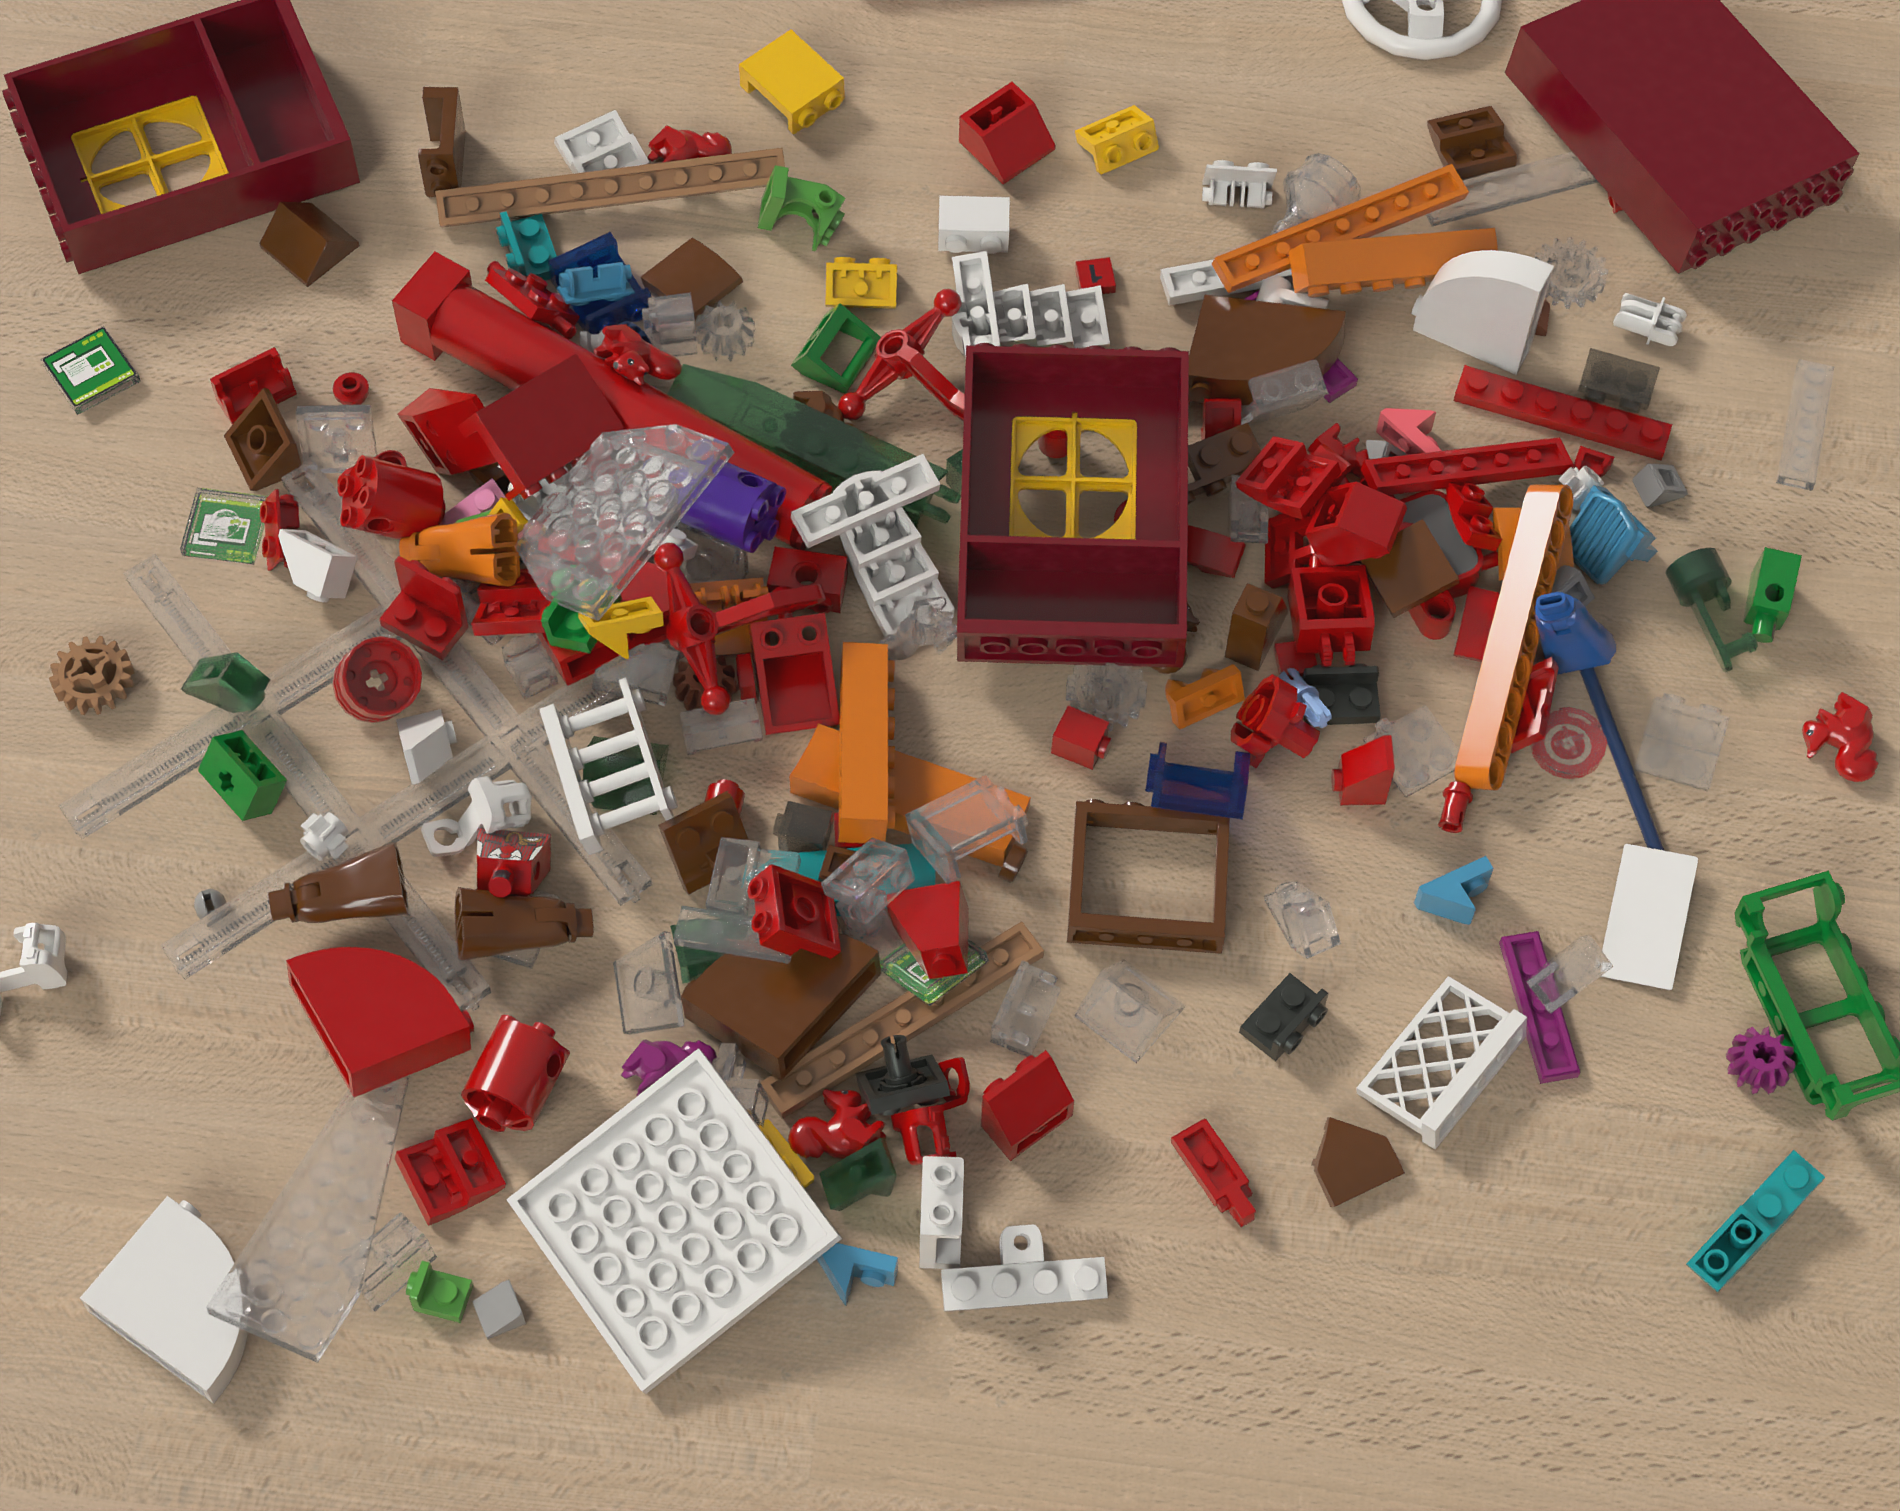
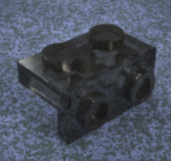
M1590 348L1578 391L1584 393L1583 398L1589 401L1604 403L1605 399L1618 402V407L1622 410L1639 413L1640 409L1647 410L1660 367Z

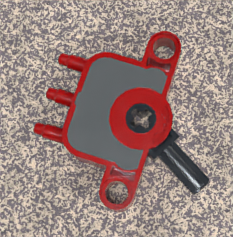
M1365 478L1359 482L1368 486ZM1429 490L1400 499V501L1405 503L1407 511L1399 531L1423 519L1459 578V584L1409 610L1422 635L1428 639L1439 640L1446 637L1451 630L1456 613V604L1453 599L1467 594L1469 586L1475 587L1478 583L1480 572L1498 566V552L1494 551L1483 556L1480 548L1466 545L1452 520L1447 494L1437 490ZM1360 560L1352 562L1361 564ZM1432 614L1440 615L1443 618H1435Z

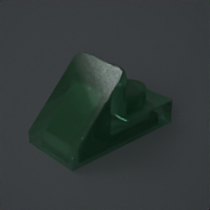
M879 1138L819 1173L830 1210L841 1211L870 1194L884 1197L890 1196L897 1177L884 1138Z

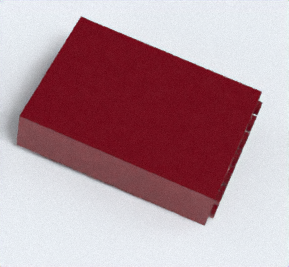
M1581 0L1521 26L1505 70L1506 76L1678 274L1690 268L1697 269L1715 256H1725L1735 247L1745 242L1750 244L1770 230L1778 231L1789 221L1798 217L1801 219L1805 218L1823 205L1830 206L1842 196V189L1847 179L1853 174V166L1860 154L1720 0Z

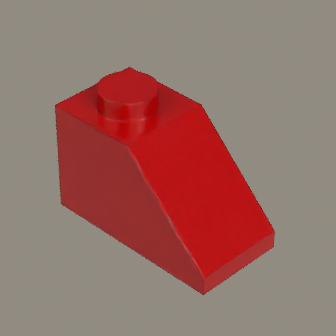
M1384 735L1341 754L1338 769H1332L1331 774L1333 792L1339 791L1340 806L1386 804L1395 771L1392 735Z

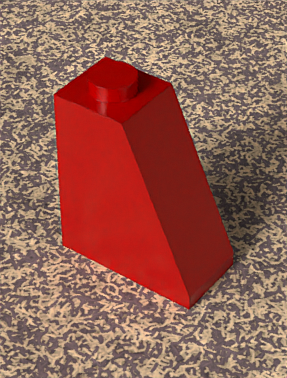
M960 881L884 893V901L894 929L929 979L968 973L969 908Z

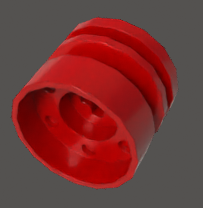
M379 636L365 639L342 657L334 671L332 686L336 701L345 713L358 721L378 723L390 720L413 703L421 689L422 671L419 660L410 647L397 639ZM371 677L373 679L379 677L382 684L377 688L375 686L369 688L366 681Z

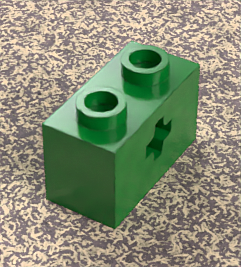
M243 730L212 737L198 769V772L242 821L272 814L287 782V779Z

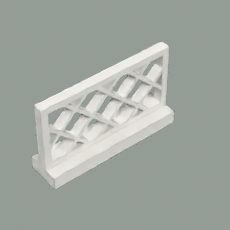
M1448 976L1356 1088L1357 1094L1422 1135V1142L1436 1150L1525 1039L1527 1017L1515 1009L1508 1013ZM1451 991L1464 999L1466 1008L1443 1011L1442 1001ZM1490 1015L1499 1022L1493 1029L1476 1031L1473 1017ZM1468 1018L1471 1032L1448 1035L1447 1020ZM1441 1023L1443 1036L1427 1039L1420 1038L1419 1029L1423 1024ZM1473 1042L1475 1052L1471 1057L1453 1060L1452 1044ZM1445 1046L1448 1061L1425 1064L1424 1048ZM1418 1050L1419 1065L1397 1067L1396 1057L1400 1052ZM1392 1063V1068L1387 1069L1389 1065ZM1461 1068L1459 1072L1456 1074L1455 1069ZM1450 1070L1452 1080L1447 1086L1430 1088L1427 1073ZM1422 1074L1425 1089L1402 1092L1400 1077ZM1394 1078L1397 1093L1381 1095L1371 1089V1087L1377 1080ZM1432 1097H1438L1433 1103ZM1427 1098L1429 1109L1421 1119L1406 1111L1404 1101Z

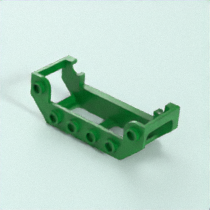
M1828 870L1744 895L1734 915L1736 926L1742 928L1747 939L1746 945L1748 948L1740 950L1742 965L1776 1037L1784 1034L1785 1039L1781 1045L1793 1047L1794 1053L1790 1058L1795 1061L1793 1073L1804 1097L1812 1105L1824 1103L1827 1108L1825 1109V1115L1833 1121L1846 1117L1851 1109L1858 1105L1900 1092V1042L1896 1036L1891 1035L1885 1023L1883 1007L1878 1001L1874 1000L1868 988L1867 974L1862 967H1858L1852 955L1850 939L1845 933H1841L1836 922L1841 913L1842 905L1845 903V895L1841 885L1834 882ZM1814 887L1813 894L1817 923L1766 939L1769 933L1763 921L1765 907L1762 902ZM1812 944H1820L1824 947L1846 992L1847 998L1798 1013L1772 956ZM1855 1016L1864 1029L1882 1067V1071L1840 1084L1835 1073L1827 1075L1806 1029L1843 1017ZM1891 1082L1890 1084H1887V1085H1884V1086H1881V1087H1877V1088H1874V1089H1871V1090H1868V1091H1864V1092H1861V1093H1858V1094H1855V1095L1853 1094V1093H1855V1092H1858V1091H1861V1090H1864V1089H1867V1088H1871V1087H1874V1086H1877V1085H1880V1084H1884V1083Z

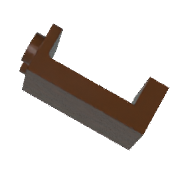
M423 87L422 99L430 141H440L439 148L418 150L421 175L427 197H436L435 191L461 188L466 129L458 87Z

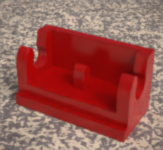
M275 347L210 378L216 401L232 425L263 388L270 390L276 404L297 395L291 374L287 367H283L282 360Z

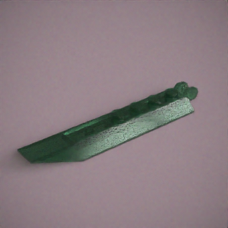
M683 364L681 374L675 378L667 393L826 481L832 486L831 494L842 482L854 475L868 471L880 470L883 472L917 457L757 382ZM928 461L938 481L947 475L948 470ZM941 484L939 491L907 504L902 508L916 529L918 528L920 516L922 517L923 515L946 524L951 516L944 509L929 504L933 495L955 504L959 502L961 495Z

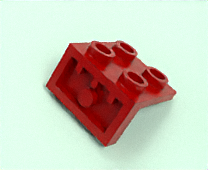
M398 556L394 564L401 592L379 618L381 627L443 661L469 628L461 589L453 580L447 577H442L441 579L430 573L422 563L416 560L408 561Z

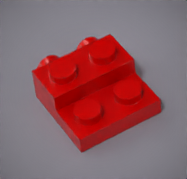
M770 864L751 880L747 893L748 897L754 900L756 910L752 919V929L759 934L761 946L789 956L799 949H804L832 959L841 952L832 886Z

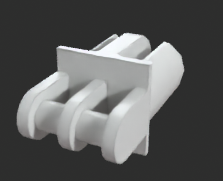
M1625 293L1621 300L1620 311L1613 320V325L1648 337L1647 345L1652 340L1667 346H1674L1678 341L1676 334H1679L1682 330L1680 322L1685 321L1687 314L1681 308L1664 303L1665 297L1662 298L1659 304Z

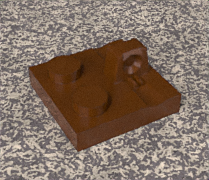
M727 791L658 825L682 887L688 895L717 880L723 881L733 876V872L756 861L733 797Z

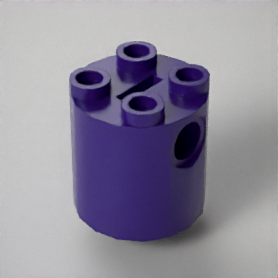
M709 455L690 468L679 482L677 488V496L680 498L678 508L679 520L685 525L739 549L754 553L764 539L771 541L776 535L779 521L775 518L778 508L785 499L786 489L770 480Z

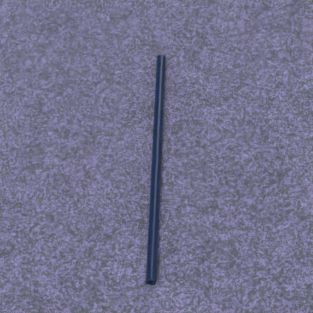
M1595 668L1579 670L1647 848L1665 851Z

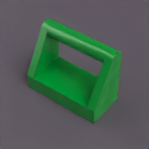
M840 303L823 316L791 366L800 374L841 393H847L876 349L877 342L881 337ZM838 331L863 342L841 376L820 359Z

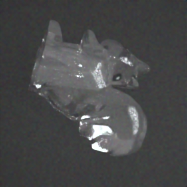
M944 597L914 601L908 616L897 626L896 633L889 634L880 640L879 644H888L889 660L909 658L915 654L918 647L934 645L937 654L941 655L957 639V625L952 623L953 613L942 611L947 604Z

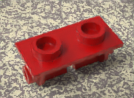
M275 489L262 502L260 507V520L262 523H265L262 554L263 557L267 558L268 571H272L279 562H284V567L288 568L278 537L280 529L298 530L300 528L299 503L295 501L294 495L284 494L279 497V489Z

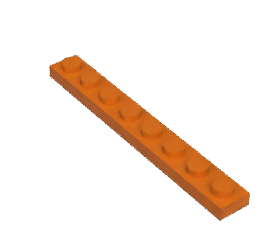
M1450 164L1214 258L1212 266L1227 292L1231 293L1291 269L1288 251L1302 243L1369 238L1464 200L1469 191L1453 164Z

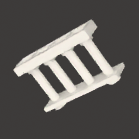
M626 677L619 680L624 695L622 699L572 717H568L567 714L561 716L554 704L539 709L579 841L588 855L603 850L599 836L605 834L604 830L658 810L661 811L667 821L674 817L672 810L678 808L671 786L664 787L642 719L641 712L647 710L639 688L632 690ZM629 712L634 730L580 750L577 747H571L569 738L575 736L574 732ZM636 745L640 746L644 763L592 782H588L587 779L582 781L579 770L585 768L584 764ZM650 777L655 793L654 796L602 815H598L597 812L592 814L589 803L595 801L594 797Z

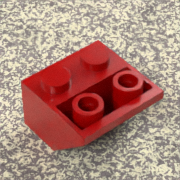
M1013 81L959 116V143L1003 185L1056 149V145L1035 102Z
M1357 481L1330 487L1319 499L1305 535L1323 567L1345 566L1353 561L1381 558L1386 554H1390L1407 507L1404 502Z
M1047 1050L1037 1057L1034 1055L1026 1057L1017 1065L1015 1073L1005 1080L1002 1078L994 1080L983 1092L981 1127L1009 1161H1012L1073 1116L1074 1099Z

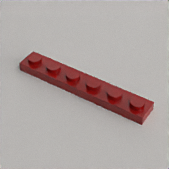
M1464 365L1453 400L1662 461L1672 424L1467 365Z
M1558 437L1367 459L1363 462L1361 472L1368 487L1386 495L1446 489L1449 482L1464 486L1465 483L1479 485L1563 475L1574 464L1561 438Z

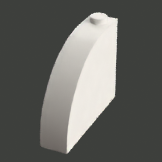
M1496 250L1474 251L1452 258L1439 269L1425 295H1419L1411 313L1416 316L1413 331L1517 375L1531 349L1554 266L1522 254Z
M167 1196L83 1293L80 1300L89 1313L214 1404L230 1383L243 1356L249 1326L247 1295L242 1278L229 1251L214 1231L199 1219L202 1216L201 1213L187 1201L182 1200L178 1204Z

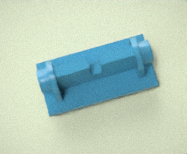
M622 262L598 265V278H593L591 266L566 269L565 273L559 274L560 286L557 287V291L566 304L582 306L594 300L618 301L623 299L624 296L635 295V291L627 281V279L632 277L630 265H623Z

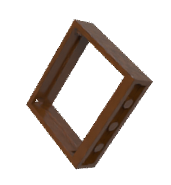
M1089 799L1085 802L1076 801L1067 943L1222 954L1226 923L1230 812H1222L1211 807L1194 810L1182 809L1177 805H1164L1162 807L1144 806L1138 802L1111 804L1098 799ZM1086 826L1216 835L1213 922L1081 913Z

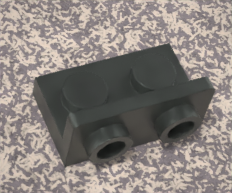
M1357 663L1348 667L1315 665L1304 669L1302 678L1308 686H1313L1317 689L1319 699L1332 714V719L1327 722V725L1379 723L1381 713L1377 687L1379 677L1378 666H1367L1366 664ZM1303 716L1304 722L1311 725L1310 722L1306 719V717Z
M1289 973L1240 1026L1239 1033L1276 1062L1284 1052L1291 1054L1298 1047L1304 1037L1301 1033L1309 1024L1312 1027H1316L1328 1012V1008L1325 1005L1329 993L1322 988L1316 994Z

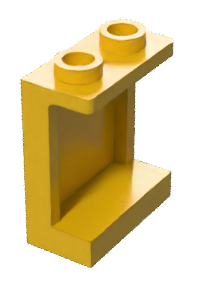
M792 29L739 64L740 86L748 94L757 89L787 117L788 130L792 134H796L803 128L810 127L817 118L829 110L839 107L845 99L844 77Z

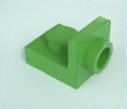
M421 1261L418 1272L412 1271L410 1274L406 1295L409 1296L414 1311L461 1323L473 1288V1282L471 1279L433 1270L430 1262Z

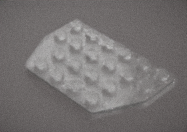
M677 424L602 432L592 443L590 450L585 452L529 522L525 524L523 530L518 533V541L515 548L546 600L553 601L558 605L599 621L732 457L734 451L727 442Z

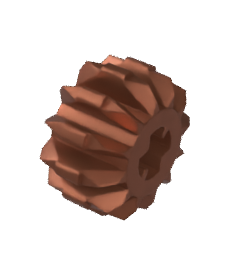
M721 655L716 658L718 685L727 690L732 702V694L737 691V681L734 679L735 670L732 665H726V659ZM680 661L678 665L679 673H675L673 676V686L676 688L675 697L678 702L684 701V708L687 712L698 707V712L703 717L706 712L701 706V696L704 688L690 664Z

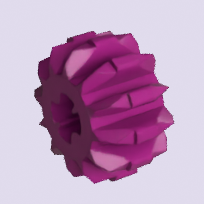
M1752 1026L1746 1030L1744 1035H1736L1732 1041L1733 1047L1729 1048L1726 1053V1060L1731 1062L1727 1068L1728 1074L1740 1076L1736 1082L1737 1087L1744 1086L1745 1083L1751 1085L1752 1095L1758 1093L1760 1087L1769 1095L1775 1091L1777 1086H1785L1790 1079L1789 1074L1795 1069V1061L1790 1059L1794 1053L1793 1047L1781 1045L1785 1039L1784 1034L1778 1035L1776 1038L1770 1036L1769 1026L1763 1028L1761 1034Z

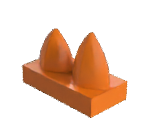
M1234 664L1221 670L1204 668L1200 679L1190 684L1168 679L1165 686V695L1170 704L1172 722L1179 730L1245 700L1241 671Z

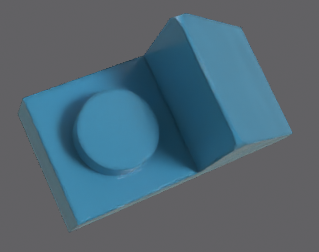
M1486 856L1419 886L1414 904L1418 910L1469 925L1476 911L1469 897L1477 896L1488 887L1494 868Z
M836 1243L817 1258L845 1306L848 1303L854 1277L860 1278L861 1282L869 1286L883 1287L884 1284L894 1286L898 1273V1257Z

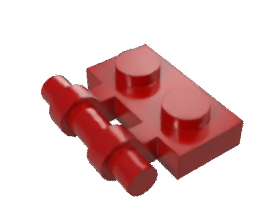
M1317 504L1310 510L1309 516L1304 519L1292 517L1284 513L1265 519L1264 583L1272 589L1289 583L1291 568L1303 567L1306 564H1309V567H1323L1310 542L1309 545L1303 547V537L1306 536L1305 532Z

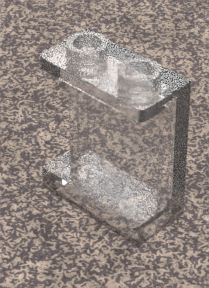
M1307 361L1250 379L1248 384L1254 401L1250 405H1241V425L1248 422L1249 426L1306 409L1328 394L1318 361Z
M986 775L905 814L912 843L947 884L961 878L957 863L958 859L1008 834H1011L1020 845L1028 842L1025 827L1029 823L1025 812L1019 805L1014 807L1001 785L996 787Z

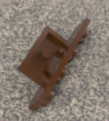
M1248 422L1188 445V467L1195 479V482L1188 484V505L1196 500L1195 496L1205 492L1207 497H1210L1227 488L1226 484L1237 481L1261 452Z

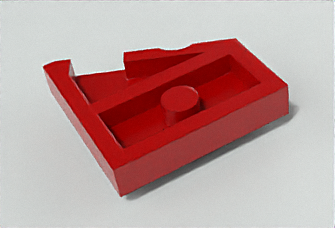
M1552 657L1532 667L1511 754L1545 739L1559 669L1557 662Z

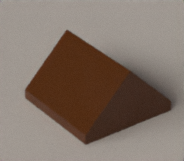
M280 202L259 243L262 250L306 287L313 284L360 246L354 237L310 202Z
M263 388L224 434V438L250 491H258L304 472L297 445L270 390Z

